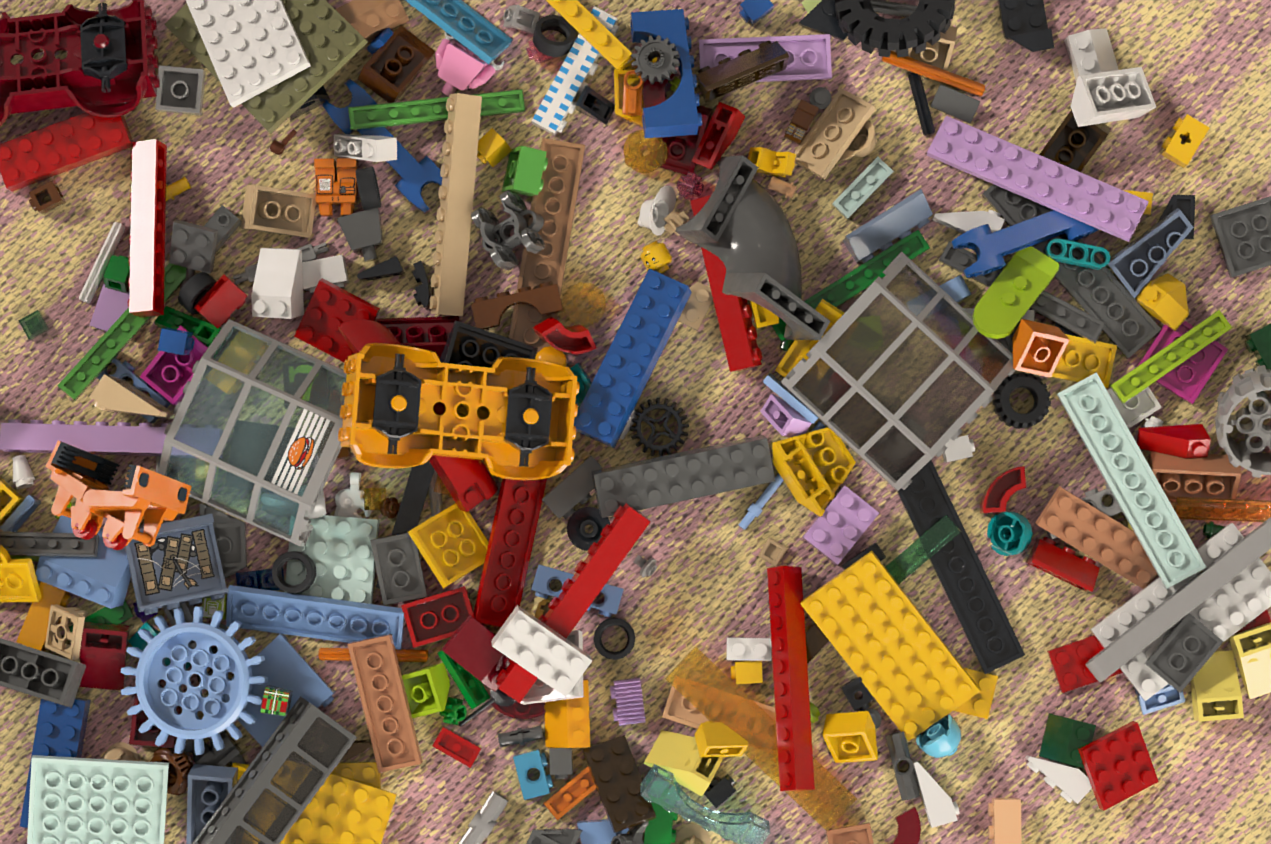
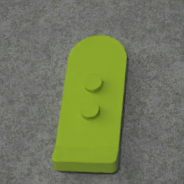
M1032 246L1017 251L975 306L972 318L978 332L992 339H1001L1009 336L1058 272L1060 267L1058 262Z

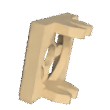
M58 604L51 605L45 648L71 660H79L85 617H87V611L76 607L64 608ZM69 618L74 624L73 632H70L68 627ZM61 627L65 630L64 638L60 634ZM71 640V645L65 644V641Z

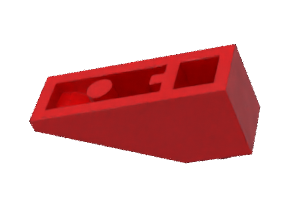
M719 102L692 162L712 170L737 136L745 115L739 109Z
M1203 424L1142 427L1138 430L1136 443L1143 450L1182 458L1208 457L1211 438Z

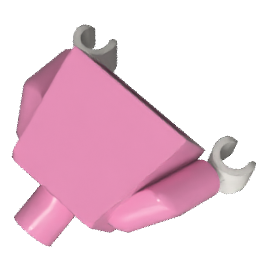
M444 32L445 39H442L435 53L436 68L439 70L438 77L446 81L441 91L447 96L454 94L457 88L465 91L468 88L475 89L485 84L495 74V70L502 69L504 61L502 64L496 65L494 61L497 58L491 62V65H488L468 48L458 43L455 38L448 36L446 32Z

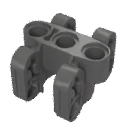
M507 190L500 194V199L505 208L503 211L509 213L511 217L499 223L497 217L491 211L482 207L473 211L471 217L481 231L483 248L490 253L492 260L498 267L509 271L519 264L517 257L513 253V248L523 243L527 251L537 254L545 249L546 246L542 237L538 234L544 225L543 217L536 212L527 210L522 198L518 194ZM533 216L532 224L528 225V220ZM514 228V235L511 237L510 232Z

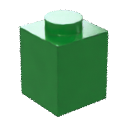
M112 255L103 277L105 288L126 293L130 277L129 258Z

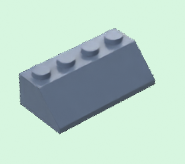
M920 189L845 236L843 242L856 263L861 260L863 264L875 257L873 253L881 249L883 252L893 246L892 241L899 237L902 240L912 234L910 231L912 228L918 226L920 229L930 223L928 218L933 214L923 191Z

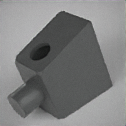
M379 208L368 209L337 218L351 250L354 253L362 251L365 262L378 259L375 247L383 245Z

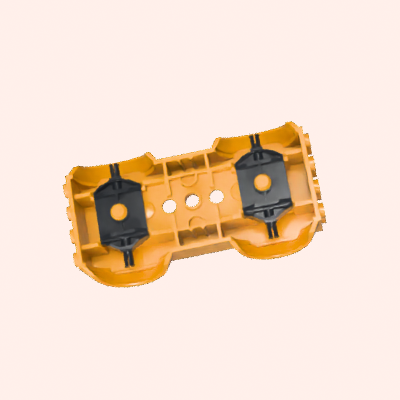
M368 343L359 353L348 356V360L344 362V373H347L346 382H343L342 396H345L344 405H341L340 418L343 419L342 428H339L338 441H341V447H350L356 459L365 465L380 468H409L422 465L432 455L484 460L486 467L492 475L504 479L538 480L561 473L567 466L571 465L574 459L572 440L576 436L574 417L577 416L578 405L575 404L576 395L579 393L580 385L577 382V376H574L569 367L542 360L518 357H499L491 368L441 363L435 352L416 347L385 343ZM436 402H442L445 405L444 414L437 415L434 413L433 406ZM460 404L467 407V414L464 417H460L457 414V407ZM481 406L489 410V416L484 420L477 416V410Z

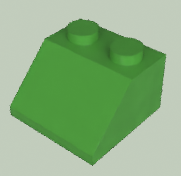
M526 146L513 148L509 153L501 192L509 190L519 195H538V192H541L544 180L541 178L548 164L547 152Z

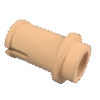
M773 176L768 189L785 195V198H793L797 186L794 185V182L788 183Z

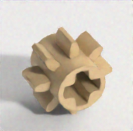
M675 209L664 218V221L667 223L664 229L669 235L675 233L677 236H680L675 232L676 228L687 223L690 217L684 210L679 213Z

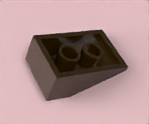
M1071 109L1039 155L1081 172L1105 140L1111 128L1104 123L1078 127Z

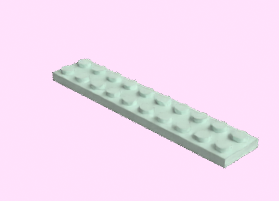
M1097 372L1057 394L1058 398L1165 588L1168 589L1205 569L1206 565Z

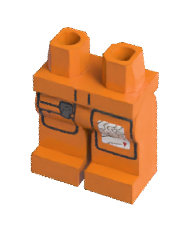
M337 158L336 181L335 159H314L316 203L319 205L321 217L333 216V205H341V216L354 214L355 205H358L356 170L359 168V161L351 158Z

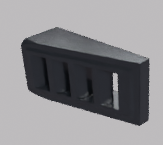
M394 256L358 273L357 277L360 281H368L403 275L405 272L397 256Z

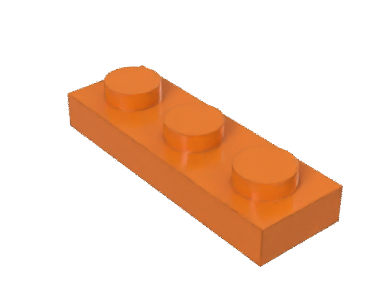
M587 766L543 803L557 821L596 789L589 767Z

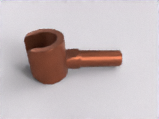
M293 129L282 142L274 140L270 146V151L281 155L288 142L297 132Z

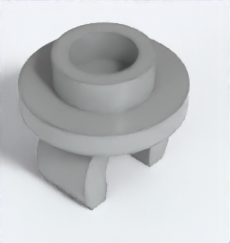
M638 555L634 560V563L642 568L640 576L643 578L651 576L657 569V561L653 557L646 561Z

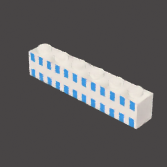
M594 6L591 14L615 36L619 29L617 18ZM580 34L576 38L532 119L533 125L553 136H556L558 132H563L567 121H565L567 114L574 112L577 103L575 100L578 94L582 93L584 87L588 86V83L585 81L589 75H594L598 67L596 61L599 56H602Z

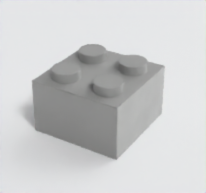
M159 65L160 88H157L155 109L159 112L202 115L205 71L203 69Z

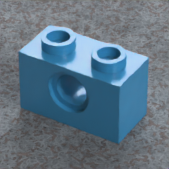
M540 749L514 755L513 759L524 800L550 794L553 782L551 775H546L544 766H548L545 753H541ZM530 768H537L540 771L538 779L533 780L529 778L528 770Z

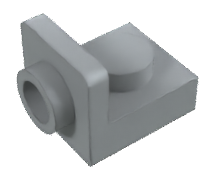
M520 5L509 6L503 15V27H512L532 35L534 34L540 13Z

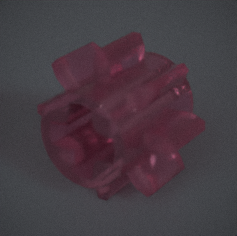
M688 172L687 177L681 176L677 182L678 195L690 201L693 200L694 196L699 197L704 190V184L701 181L702 177Z

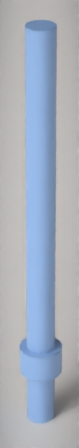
M819 421L812 431L823 429L826 426ZM779 473L776 475L775 481L769 484L755 504L752 503L747 509L748 513L738 524L743 530H746L755 517H759L764 505L784 481Z

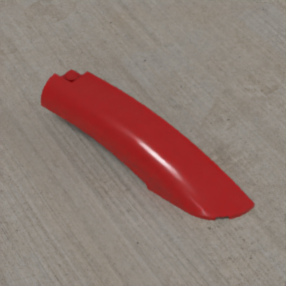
M353 319L337 326L354 354L359 353L368 343L401 345L389 329L376 321ZM436 402L433 406L434 413L437 415L444 414L445 405L442 402ZM432 455L429 459V462L461 511H470L484 499L489 500L498 490V485L482 460Z

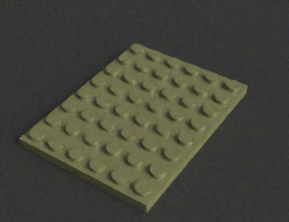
M282 0L311 66L241 103L270 134L368 43L326 0ZM186 3L164 25L219 80Z

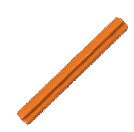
M891 51L890 58L882 57L881 59L888 64L979 97L985 91L984 84L907 56L897 58V52Z
M348 648L319 649V660L351 661ZM395 649L398 662L428 661V650Z

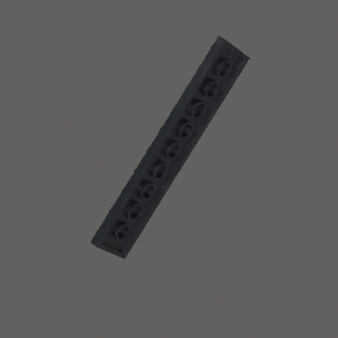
M930 460L911 478L913 480L912 483L905 490L901 488L897 493L983 672L987 674L1025 656V653L933 462ZM916 462L907 465L891 473L890 475L897 481Z

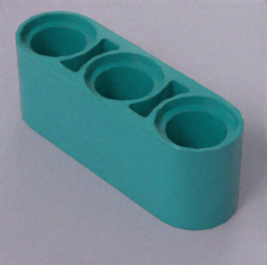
M1053 239L1044 248V254L1056 262L1090 269H1101L1110 261V254L1105 248L1063 239ZM1052 244L1060 247L1059 255L1051 253L1050 246ZM1073 249H1079L1082 252L1080 260L1072 256ZM1095 253L1103 256L1104 261L1102 264L1094 261Z

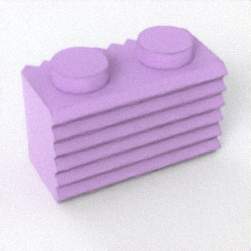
M640 678L614 681V686H610L611 699H616L617 708H613L614 721H619V726L645 723Z

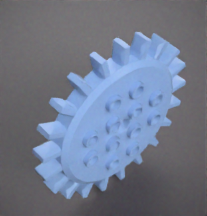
M196 606L193 611V622L186 623L182 608L173 609L176 625L169 627L162 615L156 616L154 620L160 629L158 635L154 637L146 629L138 631L140 637L148 643L144 651L133 646L127 648L126 652L131 656L139 658L137 668L131 666L121 668V673L136 676V686H128L122 689L121 695L137 694L140 703L132 706L127 710L128 715H136L143 710L147 715L148 720L138 729L140 733L149 731L153 725L161 729L160 734L156 738L155 745L162 746L170 734L177 737L175 753L180 754L185 749L186 739H194L195 754L201 755L204 754L205 750L204 738L211 737L213 745L218 751L225 748L220 735L222 731L228 730L231 737L235 740L243 737L241 731L234 724L239 717L248 724L256 722L257 719L248 713L245 708L248 702L255 705L262 704L263 697L251 694L252 684H264L268 682V677L262 675L252 676L251 666L262 663L265 658L264 656L257 655L248 659L245 649L256 641L254 636L245 638L241 643L233 637L241 627L242 623L240 621H234L230 624L227 631L219 627L223 619V611H215L209 624L203 622V606ZM192 640L197 644L195 649L190 646ZM213 645L218 648L216 654L211 651ZM166 657L171 661L169 666L164 663ZM187 662L191 663L192 669L190 671L187 670L185 667ZM208 667L213 669L212 675L207 674ZM229 672L234 673L235 677L233 680L228 678ZM193 674H198L201 677L199 686L191 684L190 678ZM161 679L165 680L166 686L164 688L160 686ZM182 684L187 686L186 692L181 691ZM203 689L208 691L207 697L202 695ZM225 694L229 695V702L224 701L223 696ZM177 706L182 707L183 711L181 714L176 712ZM199 711L203 712V719L198 718L197 713Z

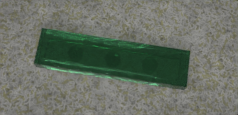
M946 515L885 568L895 581L900 584L957 536L961 530Z

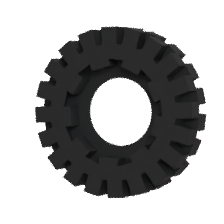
M835 0V10L843 34L848 32V40L855 46L861 42L863 51L872 54L874 49L878 48L879 56L889 58L891 50H896L898 58L908 56L909 48H913L917 54L926 50V42L933 46L940 40V32L945 34L950 27V19H953L955 11V0H919L916 10L910 16L900 20L885 19L879 16L873 10L871 0Z

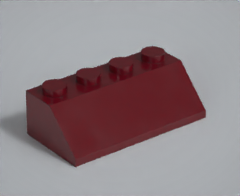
M459 316L377 318L375 321L389 329L401 345L435 352L440 359L454 322L459 321Z

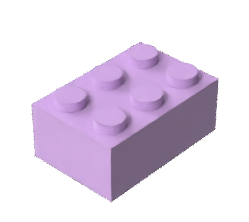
M845 485L824 509V514L818 517L802 536L804 540L836 565L842 561L879 514L878 511Z

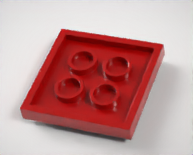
M321 278L294 337L345 362V360H348V356L354 355L337 326L353 319L375 321L380 308Z
M1132 721L1078 749L1099 809L1103 811L1159 782L1138 722Z

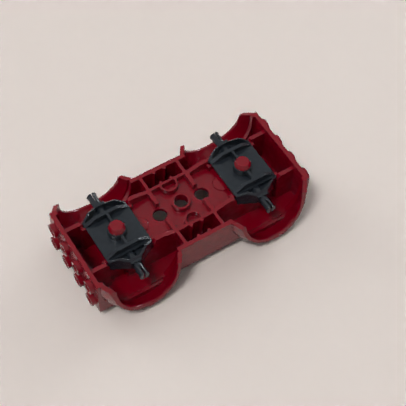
M133 0L129 5L114 10H107L106 3H102V5L99 3L98 11L79 9L72 4H68L62 12L10 18L6 12H1L0 126L7 120L10 114L78 106L84 112L94 116L117 117L133 111L143 98L157 97V88H160L158 74L156 75L159 61L158 56L155 55V49H158L157 37L154 36V30H157L156 18L152 17L151 6H147L145 0ZM66 50L67 57L62 60L60 58L56 59V52ZM36 53H44L41 59H33ZM15 55L23 56L21 64L13 65L11 59Z

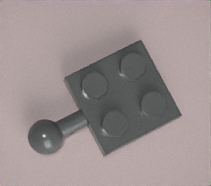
M181 220L173 222L169 263L186 267V277L180 284V290L195 275V270L209 274L213 272L218 230Z

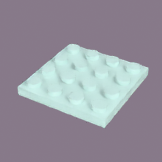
M293 513L291 516L290 535H292L296 519ZM329 515L309 519L311 521L310 525L314 527L306 545L300 547L289 542L288 552L298 551L307 554L316 566V578L308 590L293 594L372 604L376 566L370 540L378 538L380 520ZM291 559L287 561L285 582L290 585L301 584L306 578L307 569L300 560Z

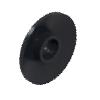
M580 508L568 520V537L574 546L588 551L594 542L597 543L602 537L600 535L601 531L607 524L610 525L608 517H601L598 508ZM586 525L593 526L591 533L585 531Z

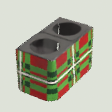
M267 685L264 690L260 713L287 715L293 691Z

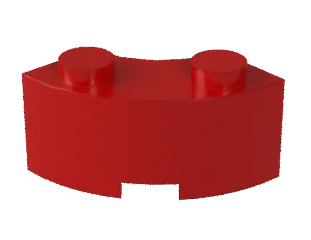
M549 317L532 327L543 341L562 352L583 354L597 348L589 330L580 324L571 327L563 326L558 320Z
M1025 466L1006 470L989 483L982 496L980 514L1006 512V505L1010 496L1016 491L1026 488Z

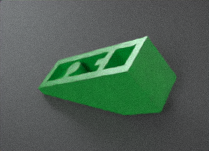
M168 306L164 308V315L158 316L154 321L155 325L160 328L177 330L180 326H183L207 347L211 345L221 328H216L210 323ZM225 341L219 347V349L217 350L212 359L215 360V358L221 352L223 347L226 345Z

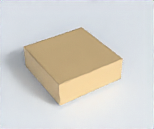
M769 537L758 557L777 567L788 548Z

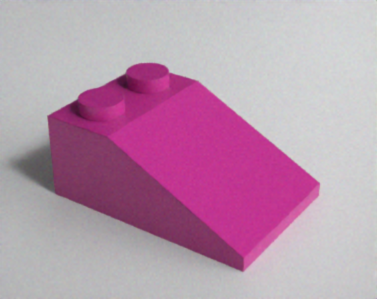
M180 326V327L177 329V330H182V331H187V332H189V331L186 330L183 326ZM192 335V338L195 340L194 348L190 351L189 355L160 351L140 375V378L173 405L179 401L182 402L185 395L183 393L184 386L188 381L191 382L194 375L192 373L193 366L197 360L200 361L208 349L194 335Z

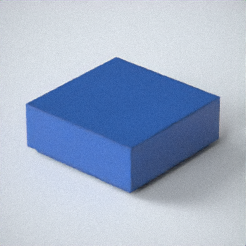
M386 28L375 37L367 47V50L371 54L375 53L388 41L394 32L390 28Z

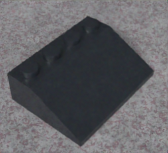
M455 321L439 360L441 363L491 368L499 357L535 359L538 348Z

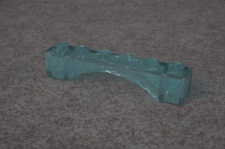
M655 764L640 784L641 796L646 801L654 802L668 812H675L686 821H693L701 825L703 829L719 834L727 841L731 840L737 844H763L770 834L769 821L752 812L724 813L706 808L695 802L682 790L673 773Z

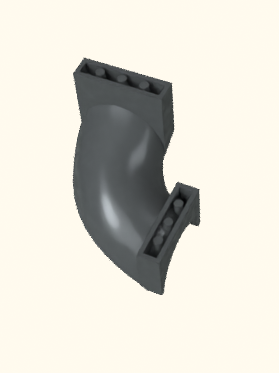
M743 155L721 157L716 163L720 168L719 180L708 202L690 221L677 227L675 232L686 240L710 251L723 261L726 267L722 290L724 294L750 300L780 317L786 323L784 338L787 340H821L830 320L801 300L802 275L799 251L786 215L775 198L760 183L753 179L759 167Z

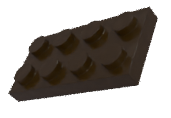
M625 735L583 749L584 757L614 833L656 818L655 811Z

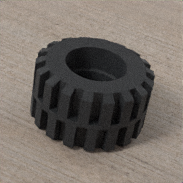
M1019 372L1006 377L996 391H994V400H992L995 406L994 412L998 414V419L1001 422L1004 421L1005 425L1020 429L1034 426L1044 419V416L1049 412V406H1051V401H1049L1051 394L1046 389L1048 387L1046 383L1043 384L1041 382V378L1035 377L1031 373ZM1016 388H1025L1033 395L1034 405L1028 413H1017L1010 405V394Z

